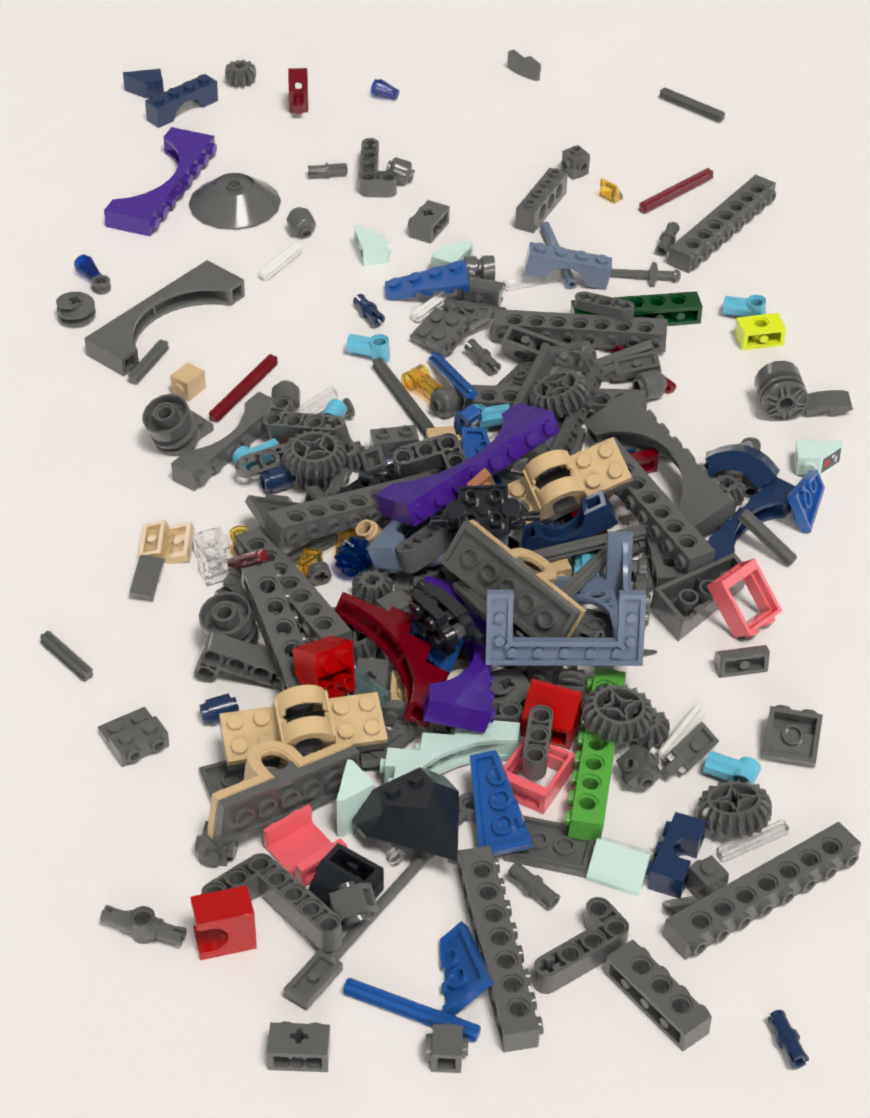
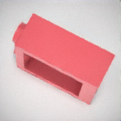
M755 559L738 563L707 585L734 638L741 636L750 638L759 632V627L767 626L776 620L774 617L782 611ZM742 579L760 611L747 622L729 591V588Z
M524 737L504 765V769L517 802L544 814L573 773L574 753L550 744L551 751H549L547 767L558 772L546 788L517 775L522 769Z

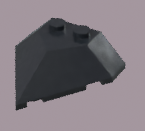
M419 767L374 788L352 819V825L367 841L376 843L377 840L391 843L393 848L433 858L434 855L447 858L448 863L458 865L459 791L443 775Z

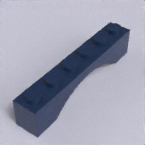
M775 477L764 485L756 495H752L745 506L740 507L730 520H726L717 532H713L707 542L715 550L714 561L735 553L736 542L742 534L749 530L738 520L739 515L744 510L749 509L762 523L773 519L785 518L792 511L787 495L794 489L795 485Z

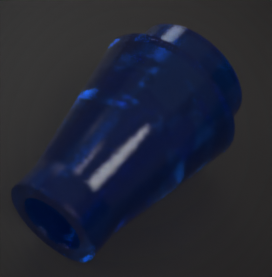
M375 79L370 93L374 94V97L397 100L400 90L382 79Z
M83 254L74 261L75 271L87 279L92 280L93 277L102 275L92 257Z

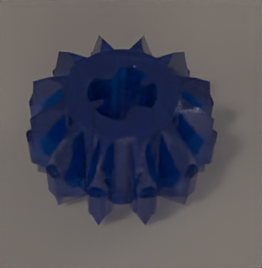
M350 536L349 540H343L341 547H337L339 552L334 556L336 559L335 566L347 577H357L359 572L366 573L367 569L373 566L367 547L370 545L368 540L359 536Z

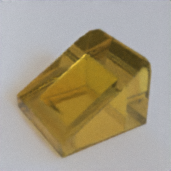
M603 178L600 180V197L613 204L623 199V195L617 185Z
M306 547L303 550L298 562V568L307 579L310 578L308 575L309 566L315 562L323 561L322 550Z

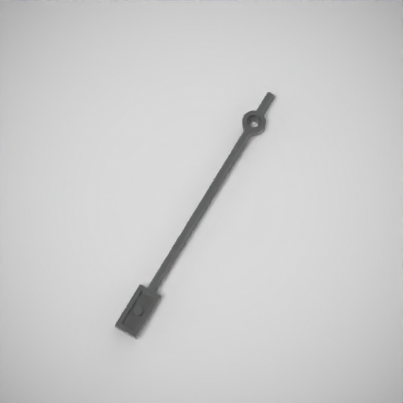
M472 792L459 796V826L465 820L476 819L474 795ZM418 855L376 901L379 911L370 913L372 919L354 925L343 937L344 944L339 950L327 954L319 949L284 987V995L308 1009L343 970V963L338 960L430 858Z

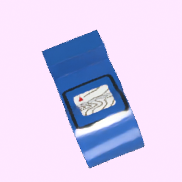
M469 405L464 410L455 414L454 429L456 435L460 434V438L462 427L480 428L482 415L476 406Z

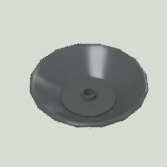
M227 173L202 184L195 190L190 198L189 207L192 215L203 224L218 229L238 230L255 227L269 221L278 212L281 199L277 190L265 181L242 173Z

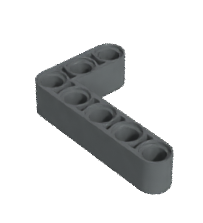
M444 433L401 446L393 452L394 471L401 477L411 476L440 466L445 471L467 460L457 436L452 433Z
M258 853L252 855L208 882L201 890V894L247 885L251 900L261 895L321 950L335 952L344 944L340 917L268 854Z

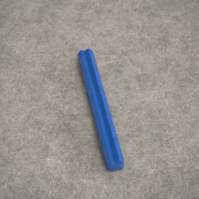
M432 352L431 357L428 358L429 362L466 399L475 400V396L478 395L477 390L440 353Z
M348 978L344 984L343 993L432 1027L433 1024L445 1023L463 1025V1038H469L472 1042H476L480 1036L481 1026L353 978Z

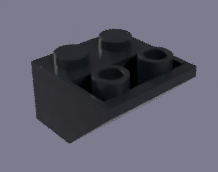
M337 843L321 860L308 890L330 908L331 900L329 893L339 890L338 885L349 881H354L355 884L371 883L376 899L384 890V868Z

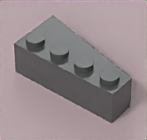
M735 553L654 588L650 608L678 642L718 610L707 585L742 562ZM743 579L729 588L732 596H735L744 588L745 583Z

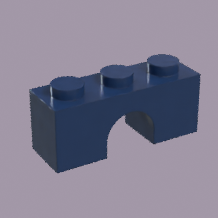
M675 812L671 822L666 821L662 837L665 838L663 842L658 841L654 853L656 860L655 862H649L646 871V877L650 878L649 890L675 898L682 897L688 881L691 861L679 856L685 855L697 859L705 839L707 821L679 812Z

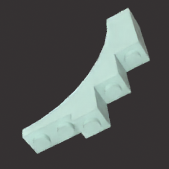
M494 720L492 724H488L485 733L457 727L450 728V735L423 732L421 743H416L415 750L387 749L386 758H381L380 774H384V784L419 767L442 774L456 767L471 764L470 755L492 750L498 752L501 760H509L519 746L520 723Z

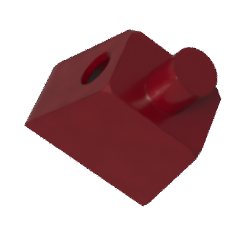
M288 68L289 112L295 114L307 113L309 109L308 69ZM295 83H301L302 88L296 89Z

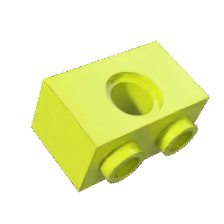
M778 313L738 317L736 319L735 337L742 350L784 346L786 327Z

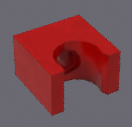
M247 885L190 897L196 923L193 926L200 961L257 949L255 914Z

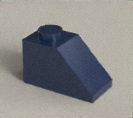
M160 69L123 72L124 90L145 99L164 92Z

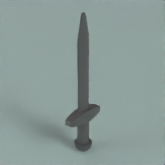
M652 262L649 270L612 269L610 277L649 278L650 287H655L657 279L679 281L681 272L677 269L675 271H658L657 263Z

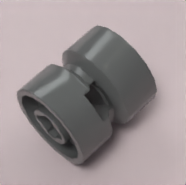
M483 255L480 259L476 256H464V260L466 259L469 276L495 281L494 255Z

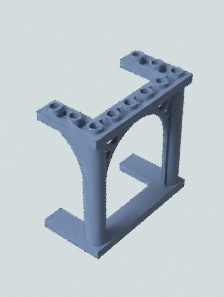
M607 531L606 576H593L571 597L577 603H589L606 612L611 621L614 638L513 637V590H487V600H485L487 601L486 665L643 666L646 591L631 590L633 532ZM493 535L508 547V535ZM556 576L557 580L554 585L560 588L572 576Z

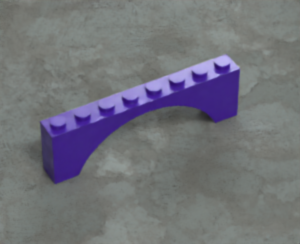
M171 127L163 137L164 151L178 165L177 170L168 181L152 191L133 197L112 199L104 209L105 226L151 237L154 231L159 228L161 222L167 218L171 209L176 206L178 200L184 196L185 191L192 185L195 178L200 175L202 169L208 165L212 156L216 154L215 136Z
M517 403L501 414L503 426L499 434L476 455L440 473L417 480L392 483L375 494L382 516L412 526L420 524L431 515L446 507L450 502L458 499V486H467V483L484 468L493 476L559 433L560 430L553 411Z
M425 576L424 580L426 583L432 582L435 586L440 585L464 606L475 625L486 635V621L453 591V581ZM465 640L462 648L467 658L468 668L452 679L429 684L423 701V721L485 733L488 724L493 723L496 712L495 708L492 707L494 691H491L493 675L489 674L491 665H486L485 662L486 642L479 645L475 640L471 643Z

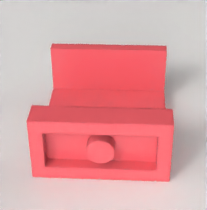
M309 804L294 810L290 815L271 823L267 828L263 829L264 848L305 887L311 884L321 860L337 843L347 847V844L341 838L332 843L312 822V807Z

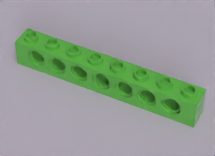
M596 667L594 677L589 676L586 692L595 690L596 686L603 687L605 683L614 686L617 682L619 686H624L626 672ZM582 720L580 728L585 729V732L580 731L577 747L582 748V751H576L574 766L579 767V770H573L571 786H576V790L570 789L568 806H573V809H567L564 826H569L568 837L584 841L593 839L596 842L597 838L602 837L616 742L611 741L608 744L606 739L598 740L597 734L590 735L589 729L584 727V720Z

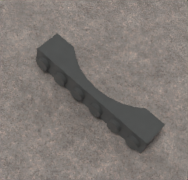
M257 392L245 402L242 420L229 435L211 445L188 450L171 463L173 481L195 492L212 476L220 472L224 466L233 460V454L237 448L241 446L249 447L255 440L265 434L266 428L263 423V417L274 398Z

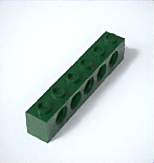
M697 291L613 297L634 303V317L668 319L667 326L701 324L703 306ZM571 300L570 313L599 315L576 309L574 306L575 300Z

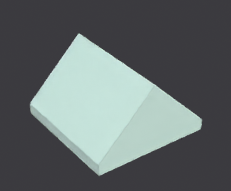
M348 759L336 800L338 837H344L357 830L352 825V819L375 788V784L353 760Z
M607 837L597 838L586 880L639 897L647 879L646 871L649 862L654 861L656 858L654 857L655 852Z

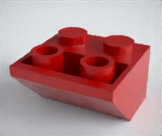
M328 636L293 648L294 674L302 685L320 686L327 690L328 698H336L356 691L352 640Z
M532 678L521 717L520 736H526L531 708L537 705H545L553 711L551 744L570 750L580 729L583 692Z

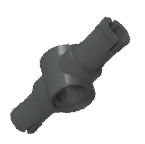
M105 905L100 916L102 923L123 928V931L131 933L132 939L139 944H148L160 939L181 946L187 933L186 928L168 924L162 918L155 917V912L148 906H140L133 910L124 911L110 905Z

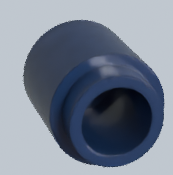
M285 465L267 469L259 476L264 492L270 491L271 493L293 487V482L296 481V476H291L290 471L286 470Z
M229 693L204 700L205 703L199 704L204 724H218L220 713L239 711L236 697L231 698Z

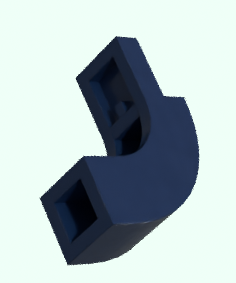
M741 444L718 447L708 453L705 458L706 462L703 463L710 478L723 470H736L745 474L758 490L777 477L780 471L766 454L756 448Z

